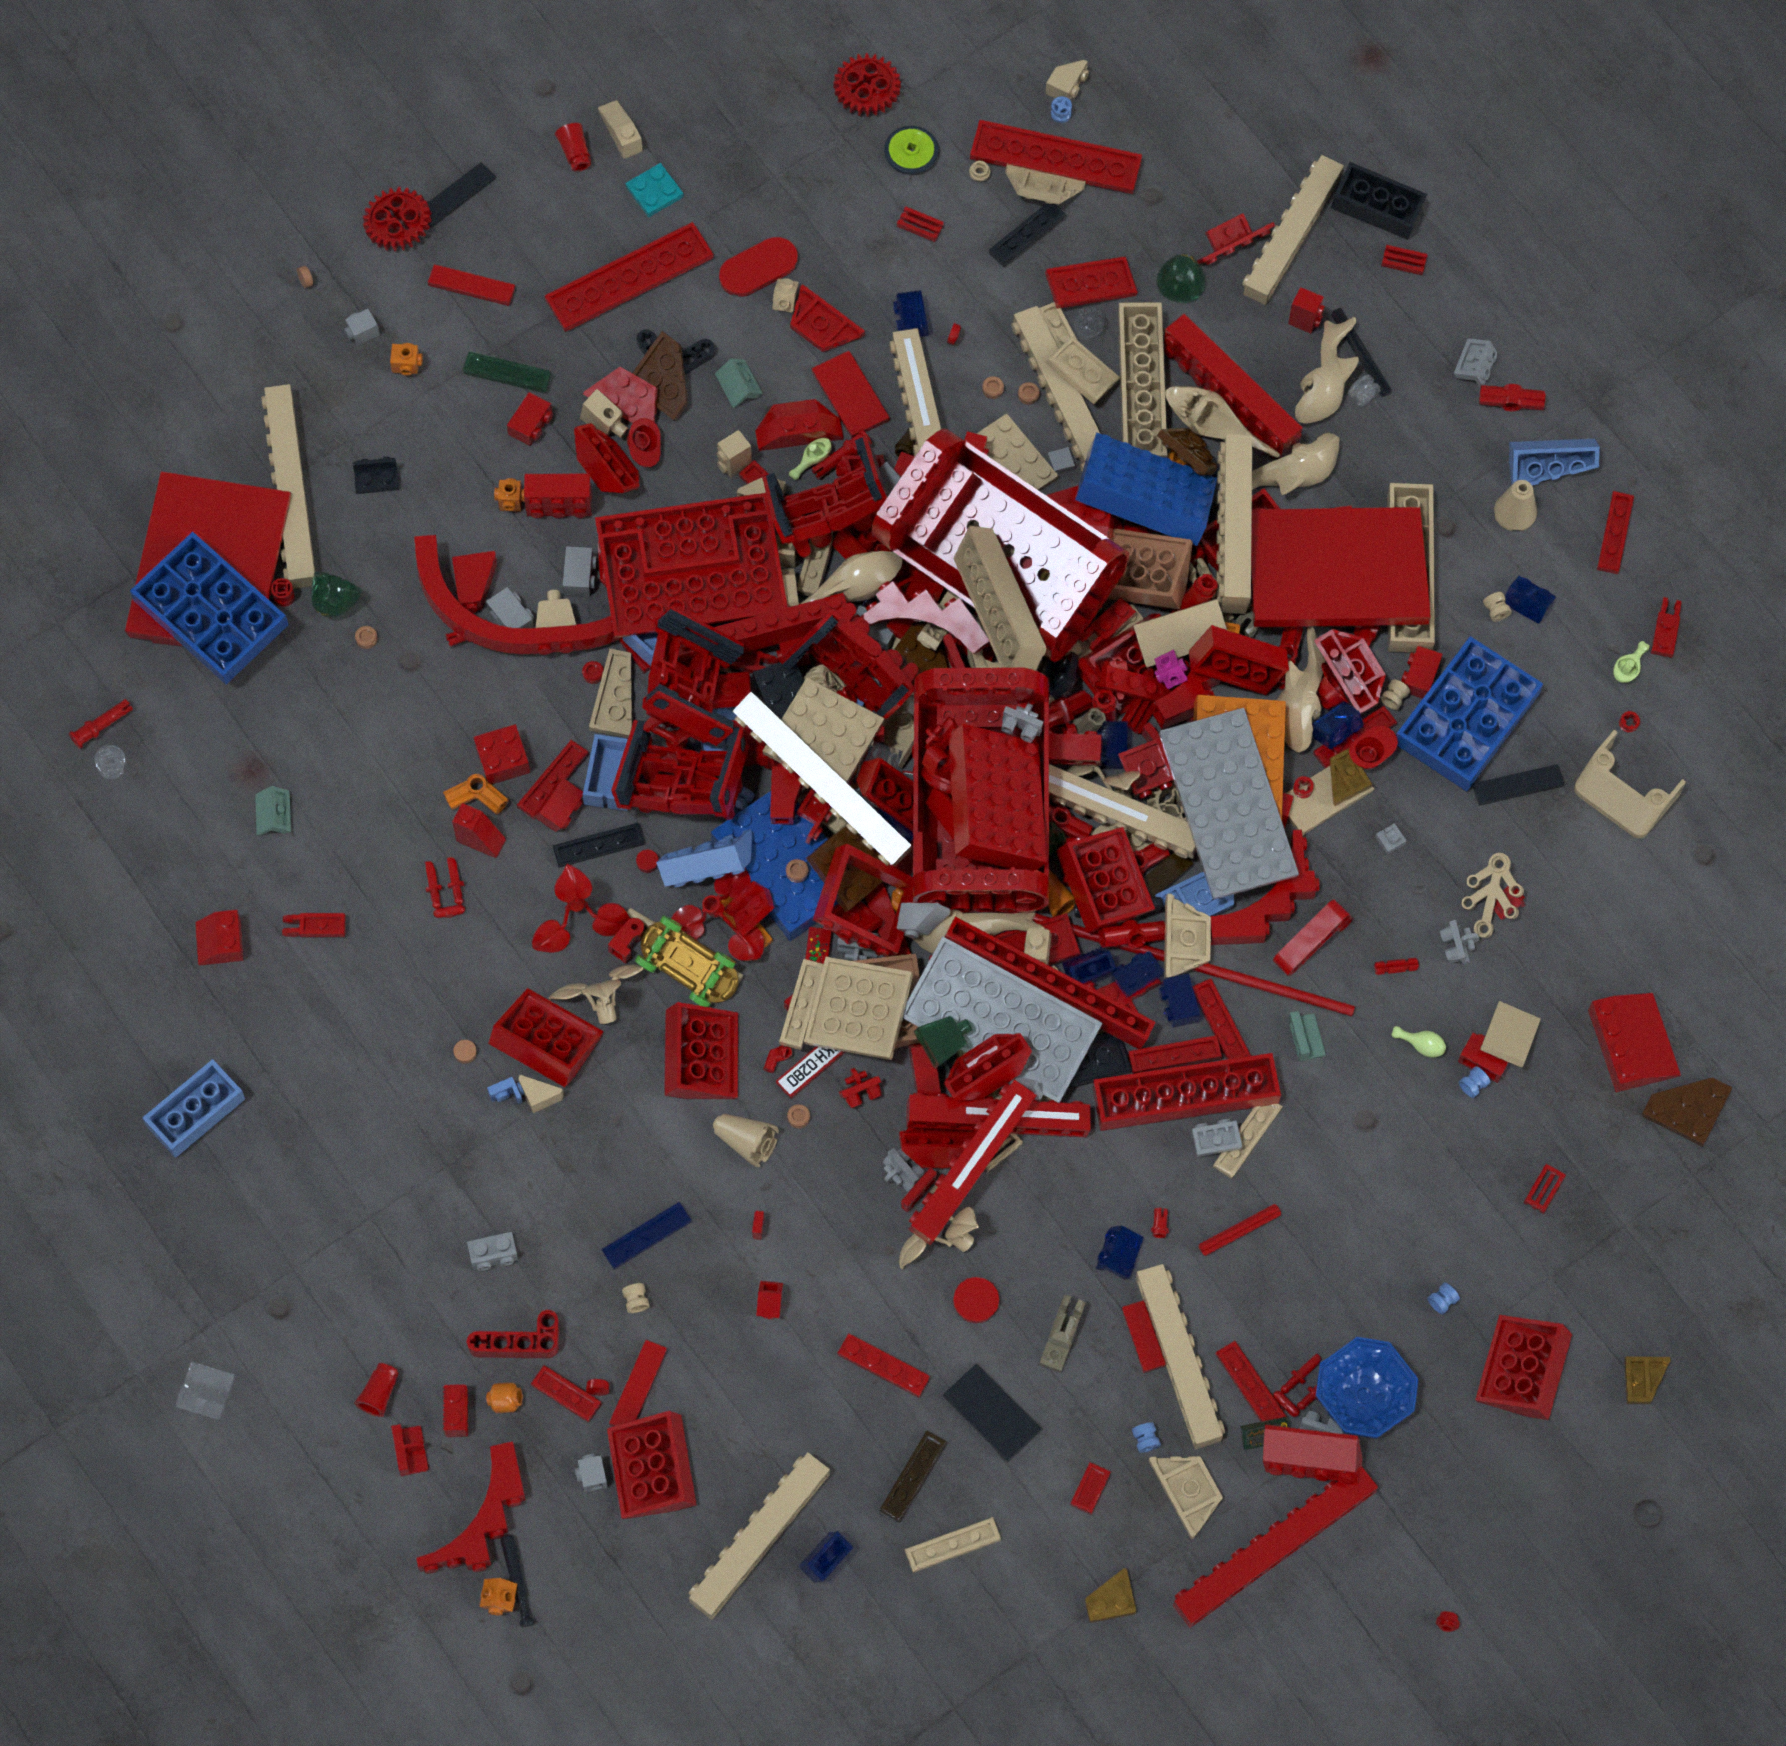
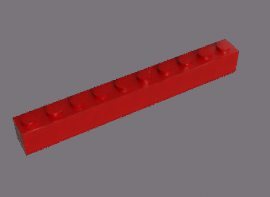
M956 916L944 936L972 953L1103 1023L1100 1027L1101 1030L1137 1049L1142 1048L1154 1027L1155 1021Z
M1362 1466L1358 1483L1343 1484L1334 1480L1324 1487L1325 1491L1318 1496L1315 1493L1305 1501L1307 1505L1301 1509L1296 1507L1286 1515L1288 1518L1282 1523L1279 1520L1273 1523L1268 1528L1269 1532L1264 1536L1261 1534L1257 1535L1249 1542L1251 1545L1245 1550L1242 1547L1231 1555L1232 1559L1227 1563L1221 1561L1213 1567L1212 1574L1207 1577L1202 1575L1193 1582L1195 1586L1187 1591L1185 1588L1174 1596L1176 1600H1174L1173 1607L1189 1628L1193 1627L1374 1495L1378 1486Z

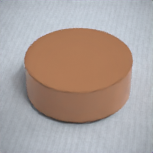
M306 266L297 268V274L304 288L312 286L313 279L309 269Z
M988 377L985 379L982 386L983 394L990 399L999 398L1004 391L1002 380L998 377Z
M1031 382L1022 384L1018 389L1019 400L1026 405L1036 403L1039 399L1038 386Z
M363 626L355 633V640L359 647L369 649L376 645L378 638L374 628Z
M800 859L791 860L786 866L787 878L794 883L804 881L808 876L807 864Z
M461 1040L454 1046V1056L458 1062L468 1064L476 1058L477 1051L473 1042Z
M803 1105L792 1106L787 1113L788 1123L797 1129L805 1127L810 1121L809 1110Z

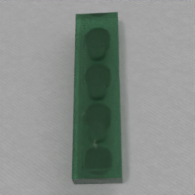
M470 351L463 367V374L543 393L546 392L551 377L550 370Z

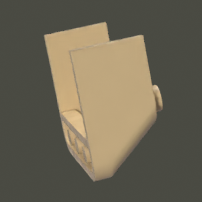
M1613 730L1594 753L1578 777L1574 791L1578 797L1631 836L1643 838L1648 835L1680 796L1686 781L1682 779L1670 795L1661 789H1652L1645 797L1609 772L1614 765L1615 759L1608 750L1612 747L1618 733Z

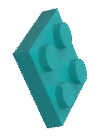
M661 163L625 183L627 190L648 218L684 197L681 189Z

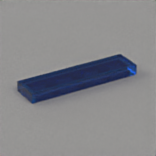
M678 1202L602 1248V1253L613 1270L692 1223V1220L681 1203Z

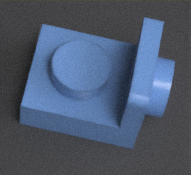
M513 1077L487 1087L492 1102L496 1100L498 1102L504 1101L513 1093L517 1103H522L523 1089L519 1082H514Z

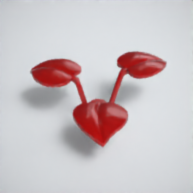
M566 864L554 886L556 897L563 902H567L563 923L560 926L559 922L554 919L543 922L533 935L532 948L549 953L559 952L566 948L570 941V934L564 928L567 926L570 910L578 912L586 908L589 914L596 918L592 923L593 930L602 936L616 935L626 921L631 918L627 911L616 903L602 905L598 909L597 914H595L589 907L588 902L585 901L592 892L591 881L582 871L570 864Z
M746 868L742 873L733 875L730 872L717 878L714 883V889L718 895H709L704 898L702 912L694 905H685L678 909L671 917V919L682 926V931L697 940L704 934L705 928L702 922L706 921L707 913L714 918L720 916L736 933L728 942V950L734 958L741 961L758 960L764 952V937L756 926L746 935H742L723 914L725 907L721 901L727 900L729 896L734 899L751 883V878Z

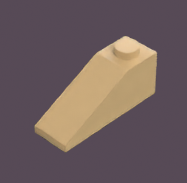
M615 100L598 107V111L623 159L642 152V139L634 123L618 101Z

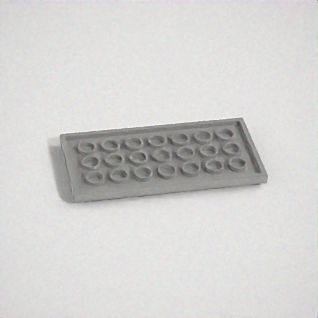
M1241 708L1161 730L1159 736L1212 899H1219L1297 877L1299 873L1245 709Z
M945 937L941 938L910 995L903 1014L905 1020L966 1053L994 1034L1021 1033L1032 1052L1019 1077L1037 1081L1043 1095L1060 1103L1103 1024Z

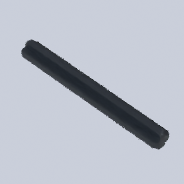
M1341 308L1332 311L1331 316L1336 324L1349 320ZM1352 328L1345 336V339L1358 357L1368 376L1369 374L1371 375L1370 379L1382 397L1389 395L1391 387L1357 332Z

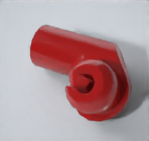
M781 1045L771 1049L763 1070L768 1073H774L778 1062L791 1057V1047Z

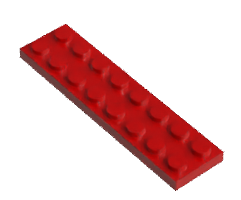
M979 120L970 159L1004 167L1007 164L1085 181V184L1133 194L1142 154Z
M691 222L544 296L563 330L567 332L714 257L697 227Z

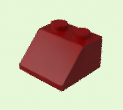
M238 910L214 912L195 922L199 966L244 961L241 919Z

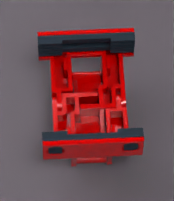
M867 436L855 440L857 451L864 465L835 479L833 483L820 485L785 497L775 473L762 477L772 521L782 543H792L800 556L807 557L810 555L809 538L814 546L822 548L831 543V530L838 531L852 523L860 531H865L872 527L874 517L887 499V494L877 458ZM820 510L819 512L804 516V514Z
M846 603L838 611L831 609L785 654L780 662L790 670L808 651L831 672L838 673L839 678L846 686L853 690L856 697L864 703V706L869 711L883 717L885 721L914 692L911 682L918 673V666L915 663H909L901 670L903 659L899 652L893 649L882 652L880 644L868 635L870 627L867 621L860 617H855L851 620L852 616L856 613L854 604ZM833 638L837 641L839 647L832 642ZM868 672H870L883 686L879 687L875 683V681L870 677Z
M670 606L655 620L653 631L657 632L658 636L650 667L651 671L648 676L647 697L643 698L642 709L646 710V714L651 717L645 722L643 730L646 732L651 731L670 741L673 746H677L689 737L702 743L709 742L717 746L733 732L734 725L733 721L716 712L712 714V701L715 694L719 667L721 665L727 669L729 664L731 665L732 662L737 660L743 654L744 643ZM680 644L697 652V655L686 666L677 662ZM668 727L672 729L680 727L675 734L666 730Z
M633 721L611 789L617 808L631 810L632 806L638 807L644 813L656 810L669 813L672 811L676 814H715V817H723L727 820L734 818V807L738 794L743 789L741 773L750 747L744 728L733 727V732L727 739V751L700 750L699 753L693 750L651 745L653 741L651 733L643 730L646 721ZM659 771L674 773V775L659 774ZM641 773L648 784L638 783Z

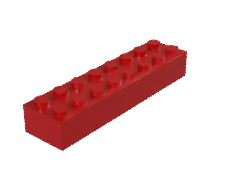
M1185 314L1165 329L1163 351L1167 357L1173 358L1183 372H1187L1193 377L1196 385L1199 387L1203 385L1207 390L1219 394L1253 436L1280 454L1278 458L1271 456L1272 458L1278 460L1292 453V446L1300 443L1303 427Z
M1273 1053L1094 1079L1092 1087L1100 1131L1243 1110L1257 1106H1269L1279 1104L1281 1098Z

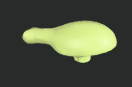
M819 438L811 442L804 450L801 463L795 469L790 470L789 476L797 480L807 468L819 464L826 459L831 451V441L827 438Z
M1641 641L1638 643V648L1634 653L1624 655L1617 660L1614 665L1613 674L1618 682L1627 683L1638 676L1641 669L1640 658L1644 652L1649 651L1650 646Z
M1398 1026L1393 1028V1038H1401L1410 1042L1420 1054L1426 1057H1439L1446 1051L1444 1040L1432 1031L1409 1033Z

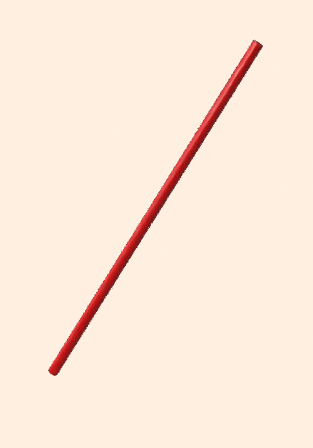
M1035 913L1036 915L1032 921L1036 923L1051 917ZM1070 923L1074 936L1099 943V931L1087 933L1085 927ZM1128 945L1113 946L1114 948L1164 962L1165 950L1147 945L1137 949H1132ZM1206 963L1191 969L1351 1017L1354 1012V1005Z

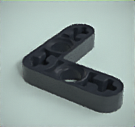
M648 329L640 331L637 335V345L644 355L650 346L646 341L643 342V338L650 339L651 346L657 339L654 332ZM699 340L682 351V358L689 356L694 360L689 365L683 363L685 375L714 357L715 345L711 340ZM702 347L709 348V352L702 351Z

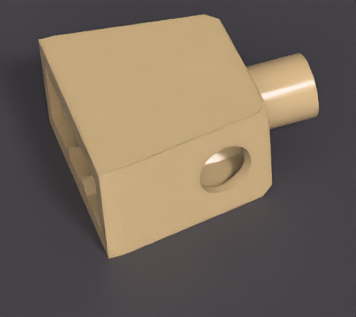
M598 389L583 403L580 419L585 423H592L596 426V429L608 436L613 432L620 438L629 429L621 422L622 411Z
M559 590L548 591V600L538 603L536 628L576 625L570 600L561 599Z
M1027 928L1024 953L1048 965L1051 945L1050 930Z

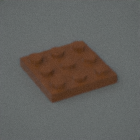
M848 823L806 857L823 883H825L836 847L849 844L880 860L878 858L880 854L875 848L870 850L862 842L864 837L859 832L855 835L846 827ZM847 863L836 900L846 912L883 881Z

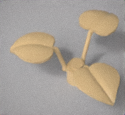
M1073 765L1065 770L1076 776L1085 775L1092 771L1097 772L1107 789L1131 799L1132 790L1130 785L1140 776L1138 771H1127L1105 778L1101 769L1097 767L1098 765Z
M634 964L620 966L609 973V976L613 977L612 980L588 986L582 983L569 984L556 990L548 999H570L583 994L591 1003L593 1011L597 1012L599 1023H610L617 1019L614 1006L616 1005L615 991L621 985L619 979L631 977L645 968ZM591 995L600 997V999L596 1000L597 1004L594 1002Z
M934 1185L930 1192L933 1194L938 1187ZM971 1207L961 1210L955 1218L951 1216L949 1219L951 1221L950 1227L945 1233V1237L948 1240L936 1237L935 1241L944 1243L949 1247L954 1245L962 1252L968 1250L974 1241V1237L968 1232L979 1227L975 1219L974 1210ZM915 1234L905 1242L900 1252L899 1265L902 1270L905 1265L915 1260L926 1247L927 1243Z

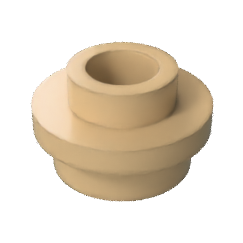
M976 161L971 165L969 174L975 181H985L990 176V167L983 161Z

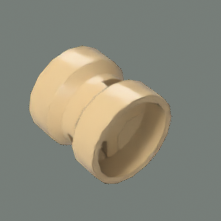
M1503 592L1493 593L1483 600L1485 607L1490 610L1489 615L1493 622L1503 620L1512 613L1510 606L1505 603L1506 598Z
M1393 679L1388 685V691L1381 695L1380 700L1388 708L1399 710L1402 700L1407 698L1410 689L1403 682Z
M643 1283L632 1284L622 1289L623 1297L627 1299L626 1308L628 1313H638L650 1307L648 1299L644 1296L646 1290Z

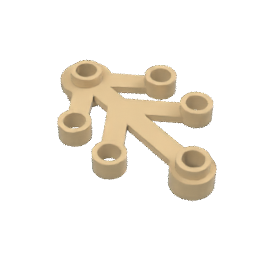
M1503 853L1492 855L1486 868L1467 878V885L1477 889L1481 886L1482 880L1492 875L1491 882L1473 895L1464 897L1461 902L1464 909L1473 910L1479 901L1487 897L1482 919L1474 925V932L1481 938H1488L1493 933L1494 928L1491 920L1496 899H1498L1503 907L1504 915L1507 918L1515 919L1519 914L1518 908L1510 903L1500 887L1501 877H1503L1509 886L1510 895L1518 898L1524 893L1523 887L1517 884L1509 871L1511 867L1510 858ZM1502 860L1504 863L1503 867L1498 868L1497 863ZM1473 878H1477L1476 885H1471ZM1515 887L1520 889L1518 894L1513 893ZM1471 899L1472 905L1466 907V901ZM1513 908L1515 913L1509 916L1508 911ZM1483 926H1488L1486 933H1482Z

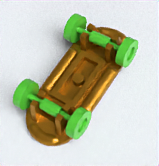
M666 915L662 916L660 922L650 925L645 930L641 938L643 956H637L635 959L637 964L650 972H654L656 968L660 969L691 990L689 998L700 1006L709 1007L711 1002H723L734 995L738 987L739 978L734 968L736 962L722 952H713L682 931V926Z

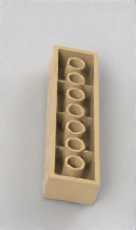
M1119 303L1118 338L1122 442H1127L1134 447L1148 450L1152 454L1167 458V448L1162 445V440L1157 437L1161 429H1166L1162 303Z
M1226 434L1224 442L1220 443V451H1218L1217 463L1220 464V471L1217 473V484H1220L1219 491L1217 492V504L1220 505L1219 511H1217L1219 531H1217L1216 543L1219 544V551L1216 554V564H1219V569L1216 573V581L1219 586L1218 592H1216V599H1218L1222 613L1246 614L1251 598L1252 436Z
M1390 483L1387 493V508L1420 507L1431 618L1429 625H1388V652L1415 653L1417 646L1432 650L1435 642L1433 485Z
M969 526L953 559L1001 668L1025 667L1036 671L1047 648L1012 573V569L1007 562L993 528Z

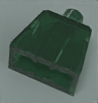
M948 1016L922 1025L913 1032L934 1069H936L967 1044L963 1035L971 1032L972 1027L967 1019L956 1024L953 1017Z

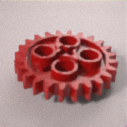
M868 53L865 54V58L857 54V60L849 57V63L843 61V68H837L838 74L834 75L835 96H838V103L843 102L844 109L850 106V113L856 109L858 110V116L861 115L862 111L865 112L867 117L871 111L877 116V110L880 109L881 112L885 113V106L892 108V102H897V96L900 95L899 88H901L900 74H896V67L891 68V61L884 63V57L877 60L876 54L872 58H869Z
M398 187L397 191L394 192L390 188L388 194L381 191L382 197L375 195L376 202H368L371 208H365L366 215L363 216L365 222L363 226L371 242H376L379 248L384 245L385 250H388L392 246L393 250L396 251L398 246H401L402 250H405L406 244L413 247L412 241L415 240L419 243V235L425 237L424 230L430 229L428 223L432 221L430 218L431 211L427 201H424L422 195L418 196L416 190L411 193L407 187L402 192L401 188ZM386 208H389L392 211L393 215L395 216L394 218L392 217L391 212ZM401 220L403 225L409 230H406L399 221Z

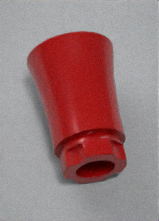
M570 123L560 127L555 132V136L565 153L568 164L571 165L572 171L588 169L591 161L582 124Z
M1203 574L1194 581L1190 589L1184 594L1180 610L1212 600L1218 586L1217 581L1212 575Z
M1107 689L1096 692L1092 705L1089 710L1091 708H1098L1105 714L1106 720L1098 730L1112 728L1118 719L1116 698L1112 691Z
M378 1363L376 1370L372 1372L369 1381L354 1404L370 1415L383 1417L391 1392L396 1384V1378L399 1374L398 1370L391 1365Z

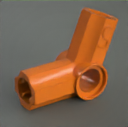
M473 774L467 781L443 792L451 810L460 807L462 803L466 804L477 799L497 815L506 807L509 801L480 774ZM475 783L483 784L479 790H473L472 786Z

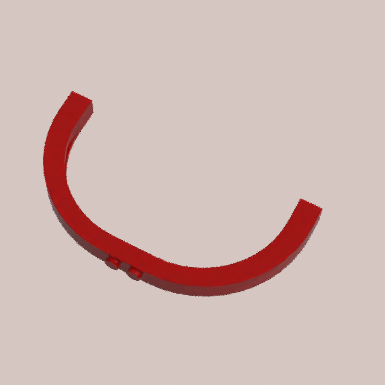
M436 535L414 536L418 577L428 603L449 628L479 646L504 653L547 655L552 652L570 653L572 651L592 649L623 638H614L611 616L586 624L541 628H511L488 622L468 611L447 588L439 568Z

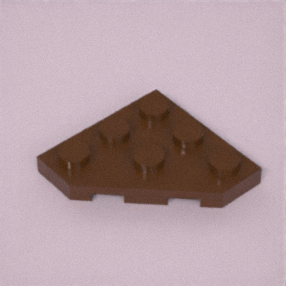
M662 331L632 373L658 388L657 408L677 421L688 405L682 350L680 343Z
M1189 428L1161 429L1157 434V437L1162 440V445L1178 453L1177 457L1186 463L1189 462L1197 474L1202 476L1213 475L1218 468L1215 463H1211L1213 457L1210 451L1204 449L1206 446L1205 441Z
M924 621L914 622L894 649L902 656L903 664L900 668L901 670L909 663H915L918 666V673L915 677L929 669L948 668L941 644L934 651L925 647L917 640L918 635L927 624Z
M1711 1077L1651 1095L1641 1116L1703 1147L1733 1087Z

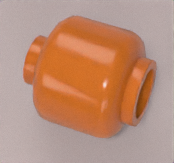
M512 1382L495 1383L486 1395L487 1404L491 1406L495 1413L515 1412L518 1406L522 1405V1391Z

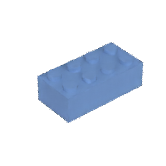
M212 1059L143 1117V1121L154 1136L176 1158L242 1103L245 1097L242 1090Z

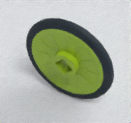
M904 126L895 130L889 135L884 146L887 162L897 171L906 174H918L928 170L937 160L939 153L935 137L928 130L918 126Z

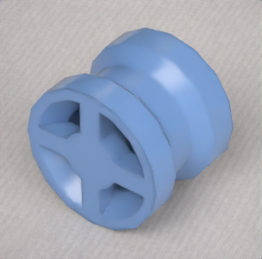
M1063 96L1055 98L1051 104L1052 119L1058 123L1067 122L1071 118L1072 102Z

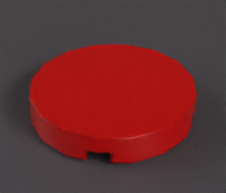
M968 1278L961 1282L955 1290L953 1298L955 1311L967 1322L976 1324L986 1322L998 1310V1290L993 1283L985 1278Z

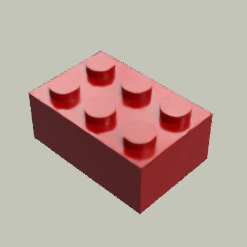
M590 473L524 474V500L527 516L533 518H542L543 516H553L555 518L575 516L577 518L592 516Z

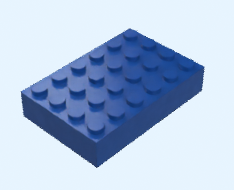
M1096 432L1087 453L1075 500L1171 537L1190 539L1193 541L1192 545L1198 546L1207 526L1217 478L1212 475H1199L1190 466L1181 465L1169 458L1160 457L1148 450L1139 449L1127 442H1121L1108 435Z
M193 531L130 590L133 601L225 685L288 626L286 615Z
M1470 636L1397 732V746L1467 792L1540 695L1543 683Z
M770 791L737 813L733 819L727 820L711 831V841L715 844L717 841L724 839V836L733 834L734 838L740 837L743 831L751 829V862L745 868L750 875L751 882L755 881L769 889L775 908L768 914L791 942L808 930L809 927L817 924V922L813 921V917L824 883L806 857L823 844L827 838L821 832L817 840L812 839L809 844L805 842L814 824L796 814L801 806L798 802L795 808L793 825L771 824ZM794 859L803 860L808 866V876L800 883H794L786 876V866ZM836 899L833 907L839 904Z

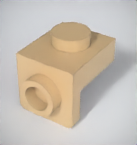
M791 279L777 280L773 296V310L793 312L799 282L792 281Z

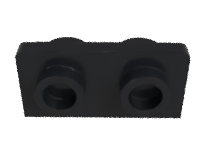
M381 457L375 460L360 459L353 462L356 494L399 490L396 458Z
M1074 652L1063 656L1062 659L1056 662L1045 657L1042 674L1048 678L1049 694L1055 699L1074 687L1079 656Z

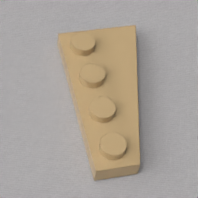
M609 649L589 730L628 738L632 728L631 653Z

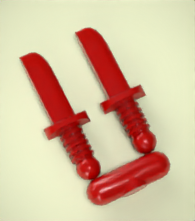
M453 857L447 858L451 883L447 885L449 889L452 888L455 898L454 902L457 905L440 908L439 895L442 885L437 883L434 864L431 861L425 862L429 887L425 889L427 893L430 892L433 902L432 906L435 908L433 915L436 918H452L465 912V907L461 905L463 903L461 887L464 886V881L459 879L457 863Z
M1317 1353L1297 1372L1293 1369L1290 1372L1293 1375L1292 1378L1285 1385H1282L1281 1391L1273 1393V1397L1280 1407L1292 1417H1298L1300 1414L1299 1410H1304L1306 1406H1309L1310 1403L1317 1399L1315 1396L1317 1385L1314 1388L1311 1386L1307 1388L1310 1393L1298 1402L1297 1407L1284 1395L1299 1382L1302 1385L1306 1382L1303 1378L1321 1361V1357Z

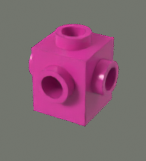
M1174 649L1154 659L1157 666L1155 675L1160 683L1164 682L1167 689L1178 686L1188 680L1185 673L1188 670L1183 658L1179 659Z

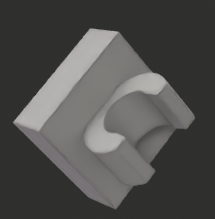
M1395 823L1375 835V838L1387 855L1406 844V839Z

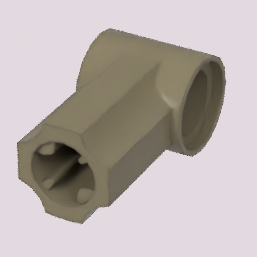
M1091 708L1084 717L1072 721V724H1075L1077 734H1084L1086 731L1096 732L1102 726L1106 717L1098 708Z

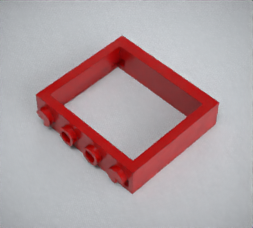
M849 844L836 847L813 921L823 925L824 929L837 932L841 938L851 939L857 942L858 946L875 951V954L878 956L889 957L898 954L905 933L897 929L901 903H913V877L890 865L887 866L884 862ZM847 863L903 891L888 941L831 913Z

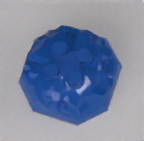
M1356 1337L1320 1363L1315 1396L1329 1417L1344 1434L1377 1439L1415 1411L1418 1378L1390 1342Z

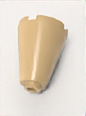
M1518 480L1514 482L1496 501L1494 507L1495 519L1500 526L1509 531H1524L1531 527L1536 520L1537 506L1534 491L1528 481Z
M729 1114L718 1116L713 1123L714 1133L755 1167H760L759 1163L761 1161L766 1162L776 1146L777 1139L774 1138L775 1132L779 1133V1130L773 1124Z

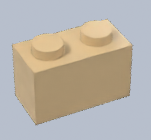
M739 430L717 443V465L722 473H727L730 478L740 473L752 462L751 445Z

